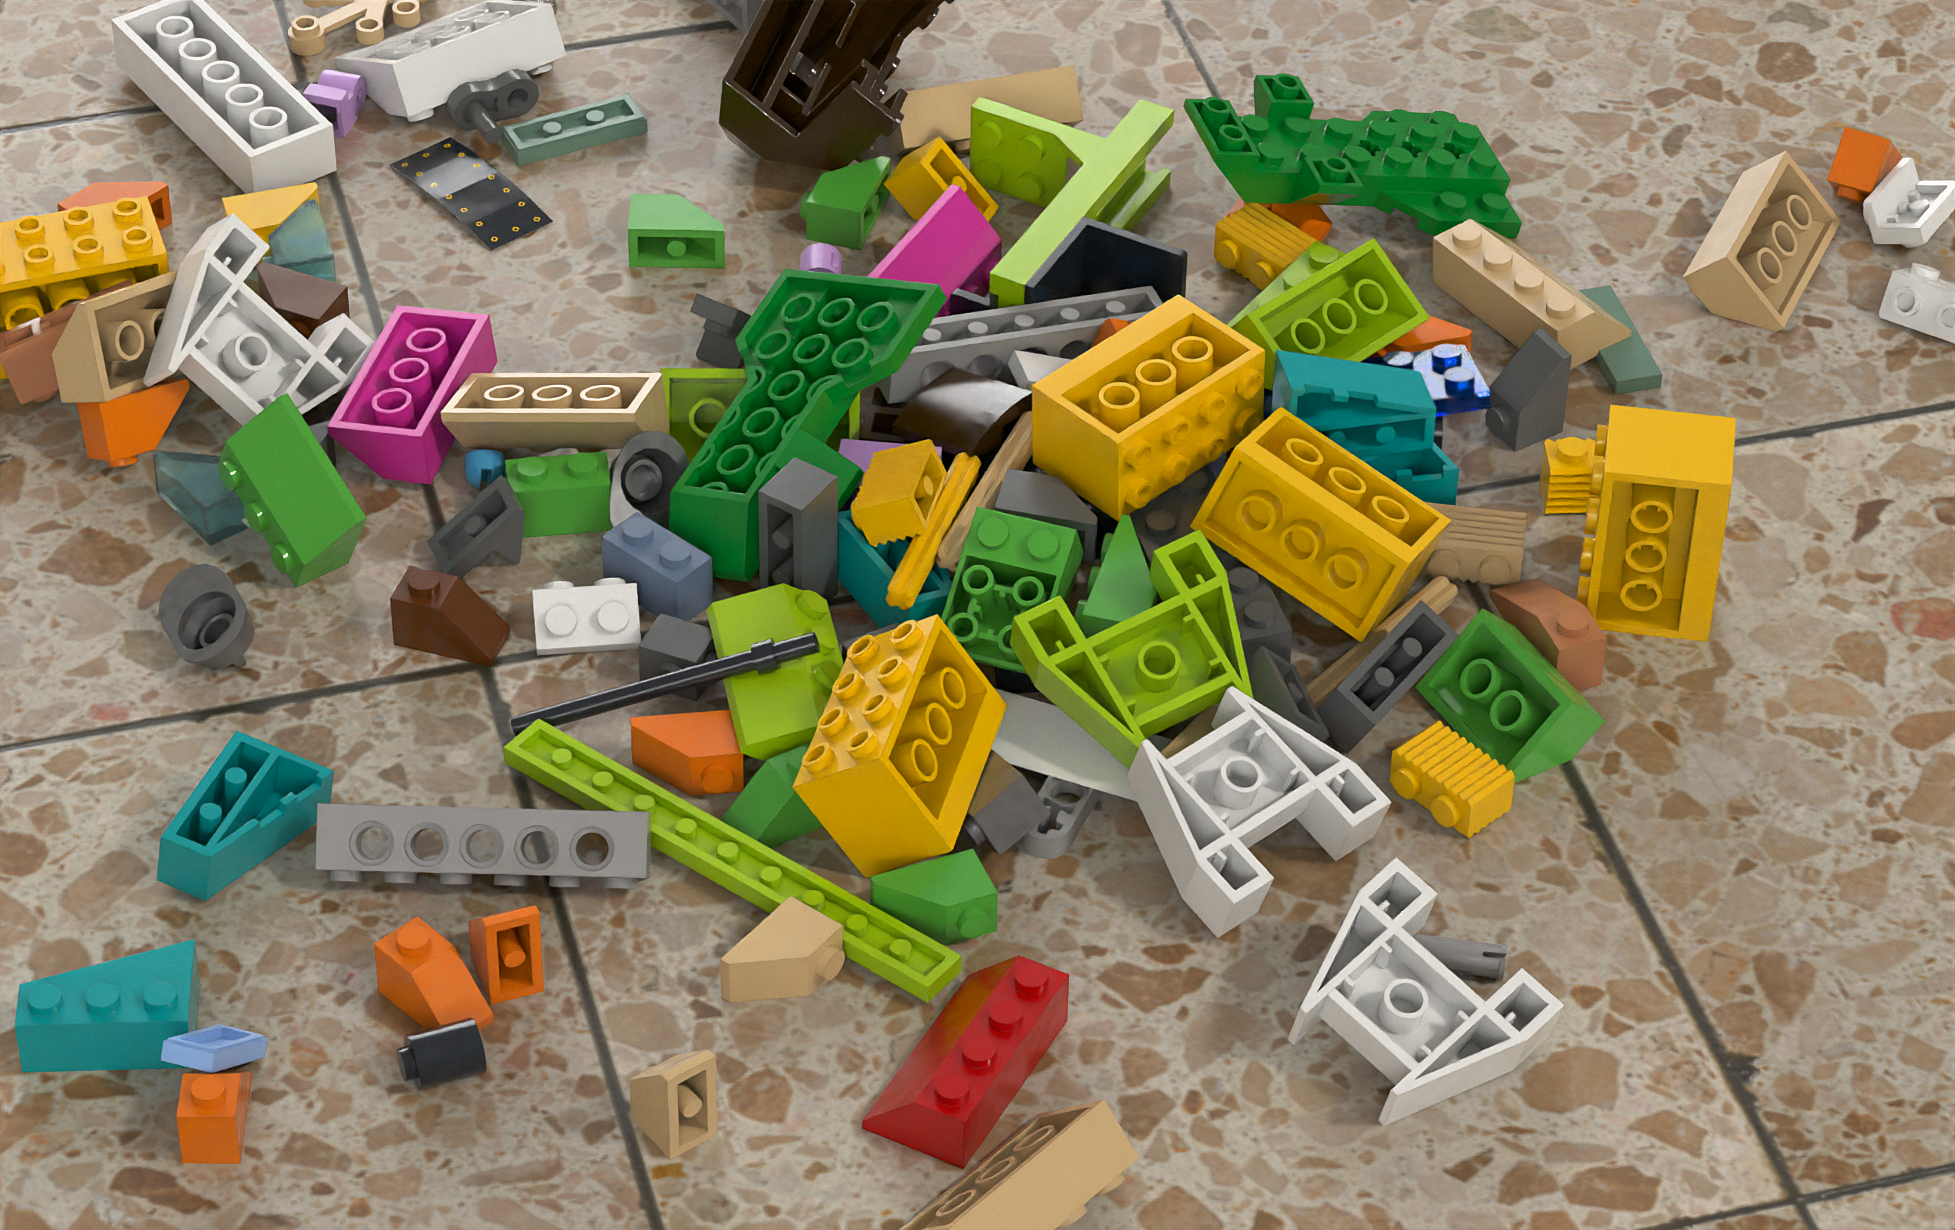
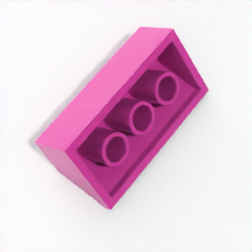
M952 184L867 277L939 284L947 299L934 318L949 316L950 295L956 288L984 297L989 292L990 272L1002 259V239L962 188Z
M397 305L327 425L328 434L383 479L431 484L456 439L442 423L440 412L471 373H492L498 362L490 316L487 314Z

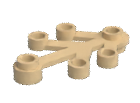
M303 0V3L311 8L323 6L344 7L318 19L311 15L295 18L288 29L290 50L301 56L318 54L326 47V33L364 15V18L356 22L357 40L364 45L378 44L384 39L383 23L388 4L396 0ZM430 0L397 1L392 6L394 24L402 28L418 25L421 21L420 4Z

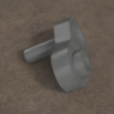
M512 69L489 80L472 81L459 85L451 92L446 107L448 114L461 129H478L488 143L493 144L502 137V130L495 120L516 118L528 113L536 104L539 91L535 82L525 71Z

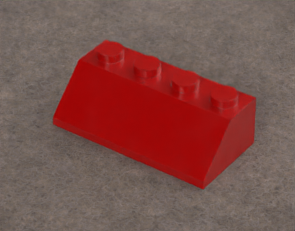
M1020 955L969 974L864 1117L862 1129L964 1169L1068 1021L1069 974Z

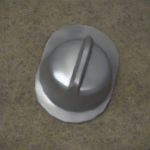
M645 431L631 437L622 446L609 469L611 480L609 520L612 528L638 511L669 530L671 490L689 466L684 448L674 437L661 431Z
M207 563L192 565L179 572L166 586L160 598L158 613L162 627L177 653L186 662L200 663L206 667L218 669L229 666L232 663L238 667H244L247 662L243 654L253 641L255 629L245 602L230 577L219 566Z

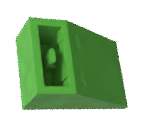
M976 507L941 617L942 621L974 662L1027 674L1010 645L1013 617L1060 595L1067 605L1083 557V549L1077 529Z
M1122 514L1115 533H1106L1101 550L1102 565L1101 567L1093 566L1087 588L1088 601L1080 599L1077 605L1074 619L1086 639L1156 606L1157 591L1149 579L1150 572L1130 515Z

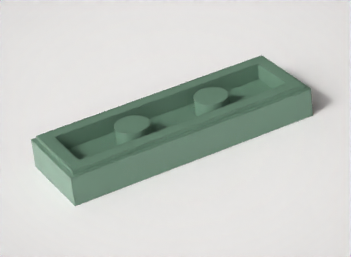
M630 94L500 128L502 130L501 142L518 167L648 132L647 118Z
M1611 285L1578 290L1632 330L1630 337L1599 350L1598 356L1594 357L1613 393L1617 395L1661 388L1663 374Z

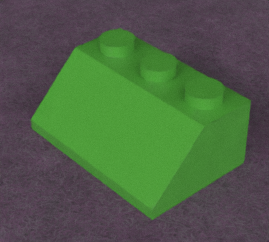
M288 393L274 400L226 440L218 462V472L226 488L230 491L235 490L242 501L244 513L251 528L257 533L261 532L269 544L271 558L276 568L282 574L287 573L297 588L348 564L367 518Z
M1483 608L1415 686L1461 737H1465L1467 743L1472 742L1475 749L1480 747L1483 754L1488 753L1491 759L1496 758L1499 765L1504 764L1507 771L1512 770L1515 775L1514 783L1571 761L1606 721L1514 625Z

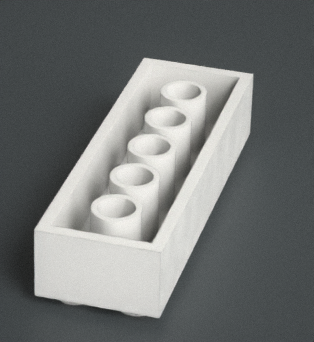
M163 0L111 20L117 66L245 194L301 185L337 170L333 125L204 0Z

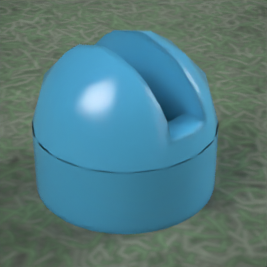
M488 449L473 450L466 453L464 456V471L467 481L474 488L479 489L481 481H488L489 486L500 475L504 477L505 455L499 451Z

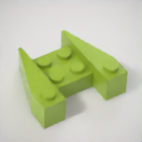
M1200 529L1154 550L1149 579L1161 597L1162 603L1087 639L1061 595L1013 617L1010 645L1034 686L1129 770L1142 741L1220 703L1228 688L1233 686L1253 699L1227 573Z

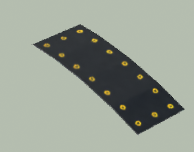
M451 137L389 165L436 198L461 220L491 251L553 222L524 192L500 171Z

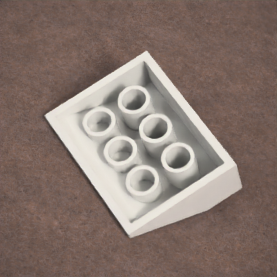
M486 0L383 39L378 44L367 45L334 59L336 66L342 72L362 75L366 78V94L386 113L407 117L409 122H413L434 115L433 107L446 103L451 92L461 84L489 80L512 69L523 70L529 76L549 71L553 68L552 61L567 55L551 3Z

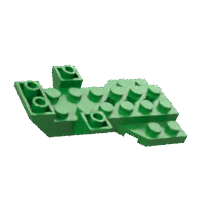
M1286 73L1255 76L1253 82L1255 115L1238 116L1229 100L1217 97L1185 99L1183 107L1210 156L1244 203L1371 206L1389 215L1396 208L1418 219L1416 228L1432 236H1437L1469 219L1507 238H1517L1522 221L1505 196L1511 179L1477 125L1459 122L1455 114L1445 111L1421 113L1394 109L1392 111H1371L1362 121H1349L1342 118H1330L1329 120L1309 119L1314 102L1299 76Z
M795 269L783 270L735 339L738 351L745 363L746 368L744 370L748 381L670 494L669 531L712 557L713 577L749 582L760 567L758 491L794 457L838 476V512L841 510L862 479L864 472L858 465L825 443L860 390L899 371L947 299L939 284Z

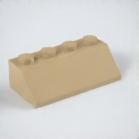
M1074 65L906 91L908 95L900 110L904 114V118L898 128L888 137V140L895 155L910 154L939 136L948 147L954 146L955 153L970 152L971 106L979 97L1075 127L1084 120Z
M1784 151L1742 173L1684 274L1683 279L1689 285L1691 292L1703 302L1712 314L1777 332L1785 327L1842 221L1788 152Z
M1469 219L1433 237V283L1519 349L1534 331L1543 329L1572 355L1571 370L1598 356L1599 350L1631 336L1632 330L1507 237Z
M178 269L81 302L76 306L52 352L62 403L107 402L147 387L143 380ZM177 368V370L174 372V374H172V375H170V376L164 378V379L161 380V381H164V380H167L168 378L175 377V376H177V375L183 374V372H181V371Z
M471 373L440 412L442 423L464 448H482L499 452L507 451L510 448H529L533 453H548L558 448H577V451L580 453H596L604 449H621L631 437L645 431L667 433L670 429L663 373Z
M1104 1099L1038 1114L899 1230L1061 1229L1076 1222L1087 1212L1084 1204L1093 1196L1104 1195L1119 1186L1125 1180L1122 1172L1134 1163L1139 1156Z

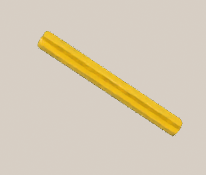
M962 452L955 456L947 472V477L924 535L915 534L887 587L888 594L885 599L891 607L897 605L902 610H907L913 606L938 557L937 550L959 516L980 474L979 468L982 463L976 455L969 457L965 452Z

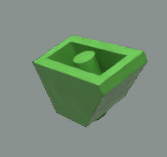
M881 156L821 174L812 192L806 191L801 204L800 215L802 219H806V239L861 251L890 197V191L883 183L891 174V158Z
M631 194L628 221L629 267L725 268L724 224L678 194Z
M811 741L767 759L722 816L721 821L771 849L823 827L821 822L792 788L802 765V758L808 751Z
M974 849L870 877V904L940 944L949 945L997 931L998 892Z

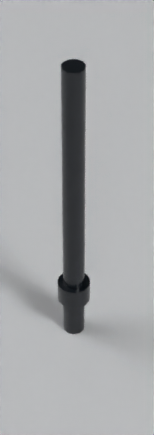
M815 632L776 643L773 638L751 644V650L512 716L511 726L515 736H518L538 718L556 727L757 670L759 675L781 669V663L820 653L819 642Z

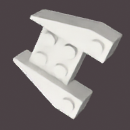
M232 213L207 228L180 263L143 383L150 387L174 374L178 368L236 421L244 426L274 400L288 393L302 415L351 384L373 348L375 341L344 313L318 326L308 340L244 283V280L270 246Z
M1233 686L1226 690L1211 723V726L1215 729L1214 731L1169 759H1166L1148 739L1142 741L1126 777L1182 899L1217 938L1259 911L1274 880V877L1248 850L1249 847L1296 818L1326 852L1337 861L1375 836L1391 804L1388 797L1355 762Z
M1397 857L1359 890L1299 1009L1288 1040L1293 1045L1296 1044L1323 1019L1396 1086L1391 1089L1378 1118V1121L1383 1126L1513 1071L1550 1036L1564 1007V1004L1523 968L1485 1002L1416 941L1413 936L1424 927L1438 893Z

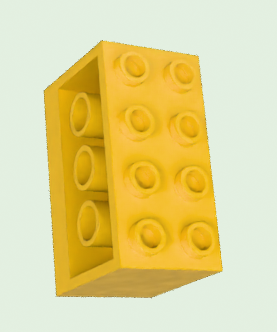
M148 197L122 198L110 203L88 207H73L66 211L39 216L29 215L17 220L0 222V333L11 330L38 317L40 318L52 311H57L66 305L83 300L92 294L130 278L133 284H137L169 273L167 252ZM0 363V379H6L8 377Z
M1178 294L1032 385L1033 464L1049 475L1059 477L1071 490L1116 521H1119L1122 514L1129 515L1133 511L1144 507L1149 501L1172 486L1180 484L1186 477L1209 462L1217 460L1223 453L1239 444L1263 422L1265 350Z
M1610 405L1608 425L1597 424L1594 456H1603V459L1594 458V464H1592L1589 495L1598 496V498H1589V503H1587L1584 534L1593 535V538L1584 537V542H1582L1579 572L1589 573V577L1579 576L1577 601L1587 607L1601 630L1708 642L1732 488L1736 418Z
M1280 406L1234 448L1190 527L1195 531L1200 529L1207 539L1362 643L1405 598L1451 520Z
M938 614L919 621H906L897 628L876 636L865 635L857 639L847 651V658L838 679L833 684L831 696L823 715L817 722L816 732L808 751L802 758V765L792 788L865 878L950 852L954 848L1008 705Z

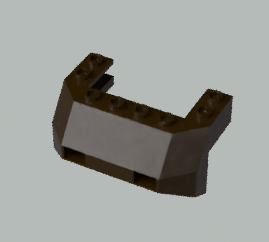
M764 0L723 78L719 114L721 128L730 141L752 158L825 171H834L847 167L854 160L858 163L863 162L876 146V139L881 134L889 137L904 118V114L900 110L908 93L902 88L884 104L880 102L888 89L884 81L894 73L901 60L896 56L904 39L917 27L921 30L927 28L938 14V6L945 1L951 4L955 0ZM800 51L803 56L793 73L790 71V68Z

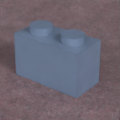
M638 511L601 536L603 579L621 578L625 580V584L637 583L638 605L657 617L662 613L690 621L713 603L712 557Z

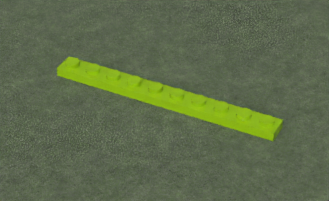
M539 718L503 747L504 763L587 810L652 812V847L771 914L786 899L792 896L842 924L843 951L847 958L927 1003L962 971V955Z

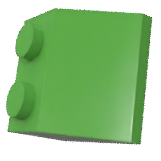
M582 452L571 455L531 456L505 460L504 477L508 480L525 511L522 538L603 532L613 529L609 520L611 480L607 452Z

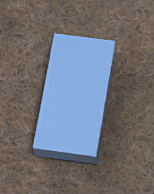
M217 1024L164 1040L161 1060L214 1073L265 1058L268 1038H264V1035Z

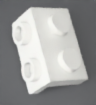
M1902 158L1863 203V216L1866 224L1869 225L1873 243L1902 244V246L1907 248L1925 244L1955 209V181H1919L1914 159Z
M1912 263L1911 269L1905 268L1892 271L1879 310V316L1882 319L1955 343V284L1938 279L1940 271L1917 263Z
M604 578L595 581L594 586L573 587L571 582L555 581L544 584L542 589L532 590L537 656L638 649V645L641 642L637 583L625 584V580L621 578Z

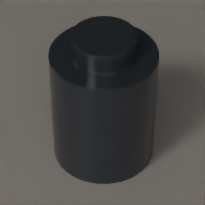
M472 1017L405 1034V1046L396 1049L398 1065L404 1081L414 1080L419 1090L484 1073L487 1069L482 1039Z

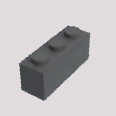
M794 457L758 491L760 589L784 583L803 591H814L829 603L838 594V476Z
M1422 600L1413 607L1317 708L1330 734L1329 737L1347 754L1459 637Z

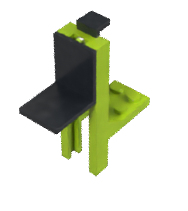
M979 97L971 106L970 173L983 187L1045 207L1046 209L990 272L988 295L984 298L956 288L950 295L949 316L1146 286L1153 287L1163 304L1178 294L1185 298L1187 252L1131 232L1170 186L1171 170L1162 168L1158 173L1146 170V157L1173 126L1174 110L1140 99L1108 137L1103 138ZM1067 158H1069L1080 169L1066 184Z

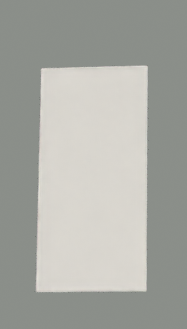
M995 688L1008 706L991 749L1004 760L1014 766L1137 802L1126 778L1129 769L1059 707ZM1158 735L1146 738L1159 752H1162L1172 742L1171 739Z

